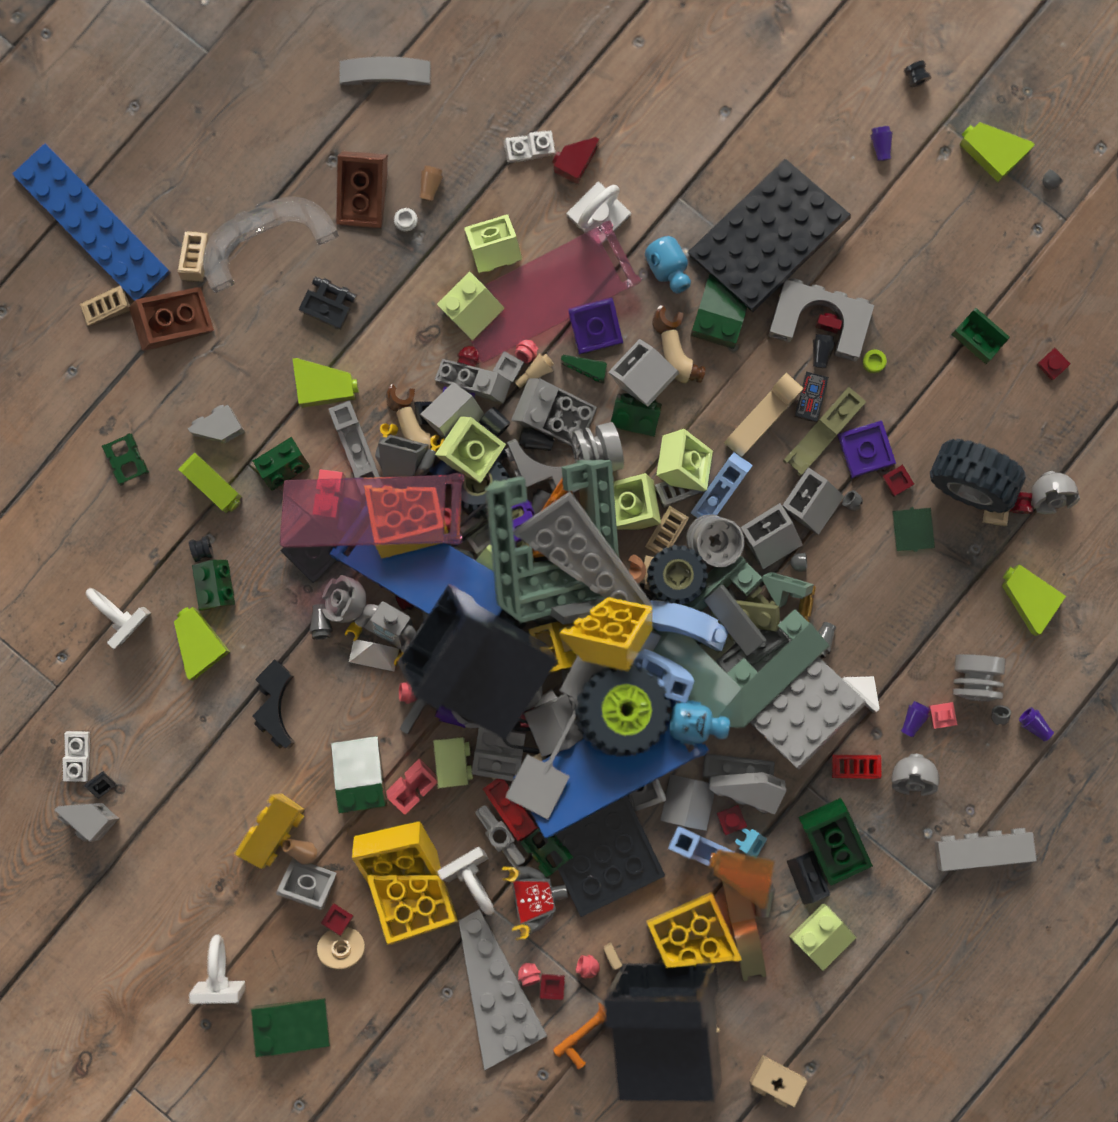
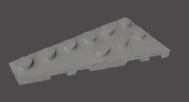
M571 492L513 530L514 536L521 538L535 551L538 550L548 557L552 563L578 581H582L596 594L599 593L604 598L609 597L652 606L651 601Z
M478 909L460 919L459 926L484 1070L546 1037L547 1033L481 910Z

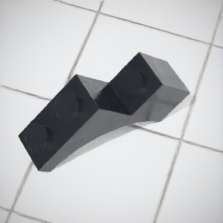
M274 659L255 679L259 683L257 688L264 695L270 694L271 697L252 717L256 720L254 724L263 733L267 730L273 736L270 740L278 748L284 747L289 749L295 741L290 737L284 726L281 704L286 687L294 675L278 660Z

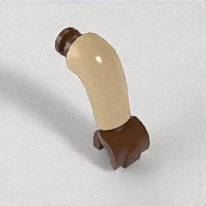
M661 305L654 313L652 325L662 336L664 358L679 372L674 379L681 383H687L688 380L694 381L696 379V382L701 383L705 375V367L700 366L698 368L696 364H693L692 359L684 354L678 331L675 330L682 322L683 313L678 312L674 316L673 322H670L665 317L666 308Z
M391 384L386 393V401L388 407L397 413L403 437L408 440L428 444V449H431L430 433H426L421 429L413 409L410 407L414 399L415 389L409 388L407 399L402 400L396 396L395 391L397 388ZM440 438V441L437 440V446L440 445L443 438Z

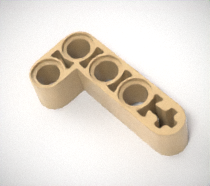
M785 373L767 396L724 443L740 457H743L795 401L804 388L790 375Z

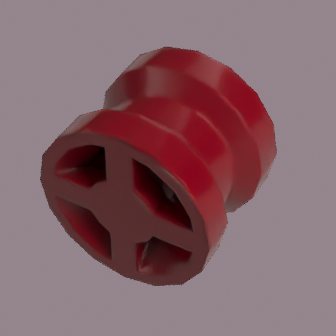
M1020 492L1010 512L1032 514V493Z

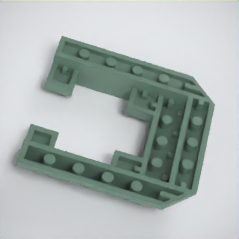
M577 460L576 464L563 466V490L569 492L579 489L580 506L619 558L612 461ZM523 477L500 482L494 480L486 488V500L497 605L519 622H526L551 615V607L604 598L599 593L596 594L582 581H578L552 563L549 559L533 563L532 548L526 545L515 548L511 505L527 502L526 481Z
M740 556L734 563L726 567H714L708 573V578L705 582L706 586L702 593L691 602L683 604V606L702 612L708 606L704 600L719 586L724 585L727 588L733 583L747 596L763 581V578ZM794 609L778 625L779 629L791 641L772 660L757 672L743 658L726 673L697 644L699 641L679 633L658 631L652 628L653 631L661 635L653 652L676 662L685 668L694 679V684L687 700L701 702V705L710 708L713 718L727 717L730 720L729 728H744L810 666L829 647V644L811 622L809 623Z

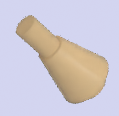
M539 353L527 368L526 373L514 382L521 388L527 383L528 378H539L553 372V361L547 354L542 356Z

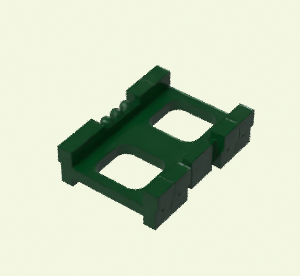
M130 433L102 445L107 459L115 470L113 473L119 486L138 476L150 473L145 461L142 460L138 452L135 438ZM125 441L129 451L116 457L112 446ZM129 462H134L138 472L126 478L121 467Z
M538 828L520 844L528 854H533L532 856L536 862L540 863L538 868L547 878L573 858V856L565 846L562 847V843H559L560 840L554 835L547 838L548 843L545 846L538 848L533 841V837L537 833L542 832ZM553 851H556L562 858V862L556 867H553L547 860V856Z

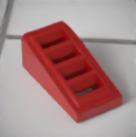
M832 755V778L881 779V755ZM840 759H844V773H840ZM850 759L854 760V774H850ZM859 760H863V774H859ZM869 760H873V774H869Z

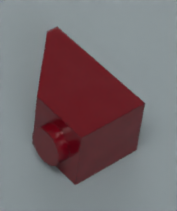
M593 137L566 145L561 152L557 151L552 161L554 173L578 185L599 147L600 139Z

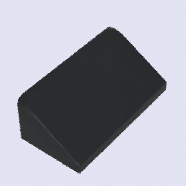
M814 851L787 860L791 875L804 905L814 903L831 895Z

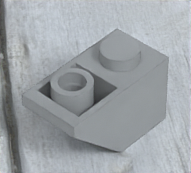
M220 405L211 411V415L206 418H197L191 423L192 426L188 428L194 436L225 444L245 432L229 405Z

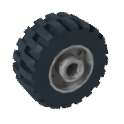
M950 439L943 443L930 471L931 482L935 484L936 488L941 489L944 494L977 509H984L988 512L995 511L997 513L1008 512L1014 507L1026 479L1022 466L1018 465L1015 460L1010 459L1009 456L998 452L996 449L986 447V445L962 439Z

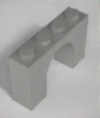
M790 278V280H786L783 284L768 336L790 343L800 313L810 306L823 305L832 309L839 319L842 320L841 333L834 356L856 362L860 357L874 305L869 304L870 301L864 298H856L855 300L848 298L847 294L834 291V293L825 291V288L822 286L812 285L811 287L804 285L801 280Z

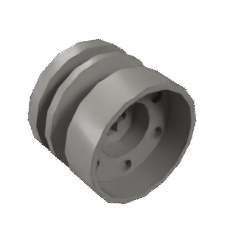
M612 422L597 425L595 437L589 428H584L583 434L580 430L572 432V450L576 463L577 460H611L612 471L623 469V450L618 432Z
M714 514L703 515L697 518L690 525L686 535L688 549H694L698 556L701 555L703 562L715 567H726L734 563L741 556L744 548V535L741 528L734 521ZM710 536H713L715 539L713 543L709 540Z
M955 655L954 670L965 673V678L954 679L953 683L964 685V689H953V695L973 701L989 702L1003 699V693L993 691V687L1002 688L1004 683L994 681L993 678L994 676L1005 674L1006 659L982 655Z

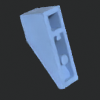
M734 452L693 508L691 514L697 518L703 515H718L753 465Z

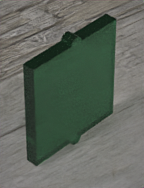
M910 507L909 510L892 511L896 551L913 550L917 552L920 549L935 548L931 508L914 509Z

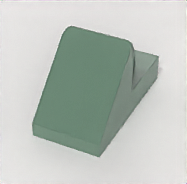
M769 572L762 577L766 588L779 608L787 604L789 593L792 597L803 598L813 591L814 584L774 572Z

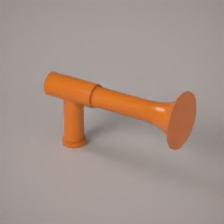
M600 1002L598 1003L599 1009L596 1015L553 1049L558 1057L566 1053L578 1070L586 1062L573 1049V1046L595 1027L605 1022L604 1006Z

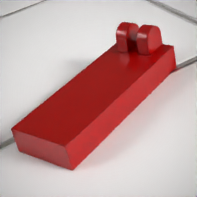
M497 778L484 787L483 791L519 842L538 828L523 806L506 798L510 786L504 779Z

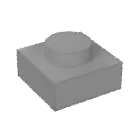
M504 351L493 372L499 373L511 381V383H514L524 362Z

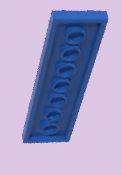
M46 143L12 173L134 300L147 296L171 273Z

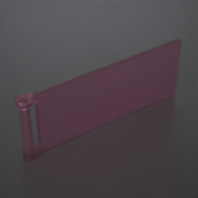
M610 220L484 285L505 309L473 341L471 340L473 346L479 352V358L482 362H486L504 351L517 346L523 340H529L570 319L569 308L611 298L641 283L639 275L635 274L613 231L614 226ZM600 234H605L628 279L623 283L598 237Z
M453 473L435 476L285 480L280 545L281 547L422 543L460 544L462 543V534H460L461 487L464 483V475ZM446 483L452 484L451 529L449 534H444Z

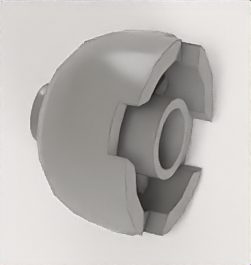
M1054 471L1044 473L1035 482L1031 490L1033 507L1040 514L1057 513L1055 508L1065 505L1069 509L1080 500L1079 491L1074 480L1066 474L1055 473Z
M340 575L338 579H331L322 595V599H326L325 609H322L327 619L334 622L348 623L360 617L366 606L365 589L360 582L344 575Z
M911 754L909 757L900 760L894 767L891 778L892 788L897 792L909 795V790L921 791V796L930 795L938 791L939 773L935 764L924 758L923 755Z

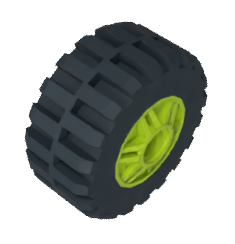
M631 665L628 671L608 667L596 672L589 681L584 683L582 686L583 690L578 694L576 700L579 703L578 707L575 708V715H578L579 718L577 722L578 728H582L584 732L582 736L586 741L589 740L592 743L591 746L593 748L601 750L607 755L624 757L643 753L660 741V735L665 734L668 728L665 726L666 721H670L671 714L667 713V707H670V700H666L663 696L667 691L664 686L660 687L658 684L660 680L655 675L651 676L648 674V670L637 668L636 665ZM621 705L625 708L624 716L620 712Z

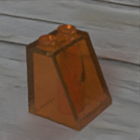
M718 848L716 853L711 852L709 867L713 868V874L760 908L766 909L775 861Z

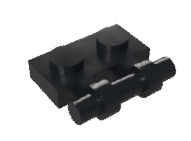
M315 276L312 285L319 287L316 293L308 289L298 310L341 330L350 312V308L343 304L346 300L354 303L357 295L350 292V289L344 286L341 288L332 284L331 280ZM330 292L336 295L337 298L333 301L325 297V294Z

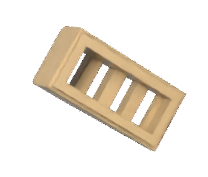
M185 232L178 268L181 280L203 281L208 243L207 233ZM190 241L201 242V245L190 244ZM189 251H199V253H189ZM188 260H196L198 262H188Z
M121 286L80 304L88 326L130 311L127 296ZM116 297H118L120 303L118 306H116L114 301ZM107 300L110 301L112 307L110 310H108L105 302ZM101 303L104 313L100 314L97 304ZM93 306L94 312L96 314V316L93 318L89 311V307Z
M669 506L661 519V524L657 526L645 547L656 554L659 553L662 548L653 543L655 539L666 545L667 548L673 546L688 522L689 517ZM671 515L672 517L681 521V524L678 525L674 523L673 521L669 520L668 517ZM664 524H667L670 527L674 528L676 530L675 534L669 531L668 529L664 528ZM659 532L672 538L670 542L659 536Z

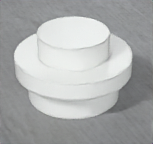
M409 208L400 209L394 217L395 225L402 231L412 230L417 224L415 212Z

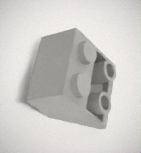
M639 339L612 367L609 374L621 389L646 406H649L679 372L657 350Z
M808 467L782 506L790 517L819 535L844 496L828 480Z
M781 503L740 527L745 542L762 569L802 546L794 524Z
M103 803L57 806L55 809L59 814L58 819L67 826L72 825L77 830L75 834L85 842L87 840L89 842L101 840L119 819Z

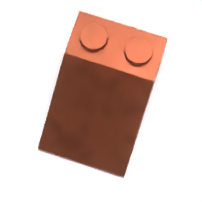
M342 151L338 155L336 224L382 227L387 184V154Z
M201 287L136 299L129 307L142 351L164 347L214 331Z

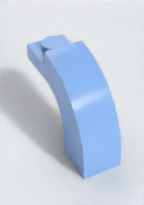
M650 600L652 603V628L658 631L679 633L691 637L716 651H722L728 631L723 625L717 623L718 620L716 618L680 604Z
M646 649L640 650L632 665L648 670V674L651 676L655 675L660 680L658 682L660 687L664 686L667 693L663 694L664 697L686 703L694 684L692 675L676 662Z
M679 826L668 848L734 878L745 857Z

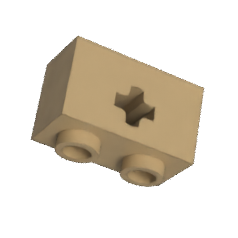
M762 1055L749 1080L754 1085V1091L764 1096L766 1093L775 1096L774 1101L784 1107H787L788 1104L793 1107L795 1106L807 1082L805 1077ZM780 1078L782 1086L777 1085L774 1088L772 1080L777 1081Z

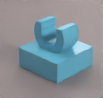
M742 829V832L747 834L745 841L741 842L736 839L735 842L741 846L740 850L756 859L767 838L753 829L751 831Z

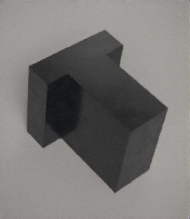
M448 584L400 657L398 664L415 698L437 710L444 706L506 740L558 660L546 643L480 607L472 596Z
M665 963L622 964L603 1000L606 1028H612L619 1101L715 1102L722 1082L715 998L718 992L716 963L666 967Z

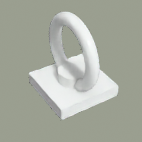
M599 181L566 213L567 217L598 246L631 215V212L617 200L620 192L619 187L611 185L605 188Z
M89 588L86 590V596L92 604L115 623L112 627L117 632L107 642L113 649L120 647L151 614L145 607L139 608L133 615L127 611L123 614L111 601L95 589Z
M477 847L437 871L441 879L448 883L457 877L460 882L465 880L486 915L493 914V905L476 876V873L479 872L477 865L489 859L483 849Z
M220 935L213 936L210 941L208 979H206V982H198L189 994L190 1003H238L245 992V981H228V978L225 977V945Z

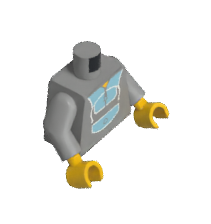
M382 601L378 606L375 604L366 605L360 617L349 625L345 636L348 632H352L355 634L353 641H356L362 632V627L401 649L402 652L394 660V665L396 666L417 632L413 628L412 620L409 616Z

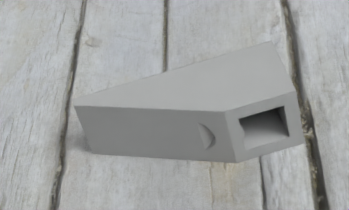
M442 359L435 377L437 382L449 386L455 383L468 393L472 392L479 397L504 403L511 381L499 373Z
M764 772L710 776L709 789L716 795L728 796L739 804H749L763 813L775 814L786 792L785 780Z

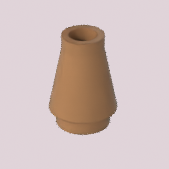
M425 166L424 171H421V193L419 198L433 201L434 195L443 179V170Z
M290 838L283 842V851L300 864H311L316 859L317 849L313 843Z

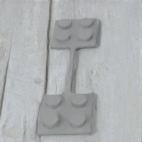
M577 656L560 691L577 700L578 694L583 690L582 686L584 683L589 681L596 672L608 668V666L582 661ZM575 710L550 759L546 762H541L527 754L506 795V798L546 819L549 818L570 777L556 770L553 767V760L576 717Z

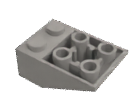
M528 378L511 421L526 428L531 427L559 442L572 446V432L580 430L583 434L584 428H589L597 407L540 378Z

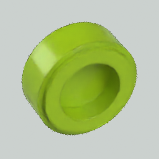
M873 349L865 354L862 363L867 372L875 374L884 369L887 359L882 351Z

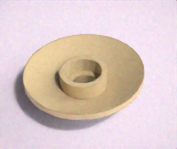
M347 927L341 937L329 930L320 938L317 953L320 961L325 966L331 969L342 970L352 967L362 958L365 944L361 934L355 929Z

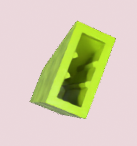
M981 122L975 127L970 125L961 134L964 138L959 144L997 182L1013 169L1035 146L1032 141Z
M299 358L292 359L298 403L301 408L356 400L355 393H359L358 381L353 379L351 373Z
M195 452L178 469L225 513L229 510L231 512L234 511L241 503L239 500L242 496Z
M1020 564L1014 566V568L1010 566L1002 577L1005 579L1002 587L1031 634L1034 636L1041 635L1066 596Z
M186 607L177 614L178 619L174 621L186 676L189 680L194 681L229 654L230 651L200 612L194 607L190 609Z

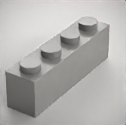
M1025 828L1011 829L1010 834H1002V830L988 831V836L979 837L978 833L964 834L963 839H955V835L941 836V841H935L938 870L948 871L1036 861L1033 832H1026Z

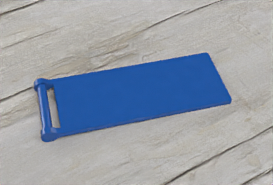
M367 501L365 503L366 507L337 548H333L329 554L337 561L344 563L427 614L430 613L448 584L472 596L477 605L496 616H499L503 610L496 603L494 572L446 543L381 558L375 546L372 526L370 525L348 557L344 555L349 545L370 517Z
M665 697L666 700H670V706L673 710L679 701ZM671 720L666 721L665 726L668 728L665 734L660 735V741L656 745H652L649 750L637 755L624 757L607 755L603 751L593 748L589 740L582 739L570 748L558 752L553 760V767L570 777L549 818L546 819L533 811L531 812L544 837L549 838L691 760L705 755L709 752L707 745L695 743L693 745L695 749L688 752L684 743H680L681 740L674 739L671 736ZM550 757L547 758V759H545V760H543V761H541V762H546V761H548V760L550 759Z

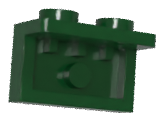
M974 308L951 334L985 364L1010 339L1009 335L977 308Z
M628 393L617 394L611 422L617 429L655 437L662 404L654 400L649 406H646Z
M292 437L253 460L262 479L271 491L310 468L309 463Z
M210 560L192 565L199 611L235 605L228 560Z

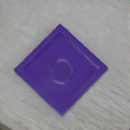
M612 297L568 309L579 354L624 343Z
M882 420L837 435L851 479L896 465Z

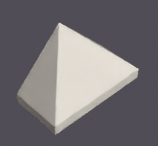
M356 640L353 641L349 662L395 672L394 660L399 654V649L373 642Z
M874 676L842 678L866 701L865 706L870 711L875 713L879 710Z

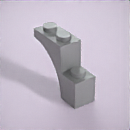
M516 439L507 442L509 448L505 449L510 462L515 461L518 468L514 470L516 477L525 478L526 487L551 477L552 480L549 481L552 491H554L562 478V467L546 466L534 461L523 452Z

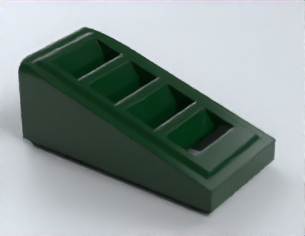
M569 355L561 356V364L604 384L607 369L606 362Z

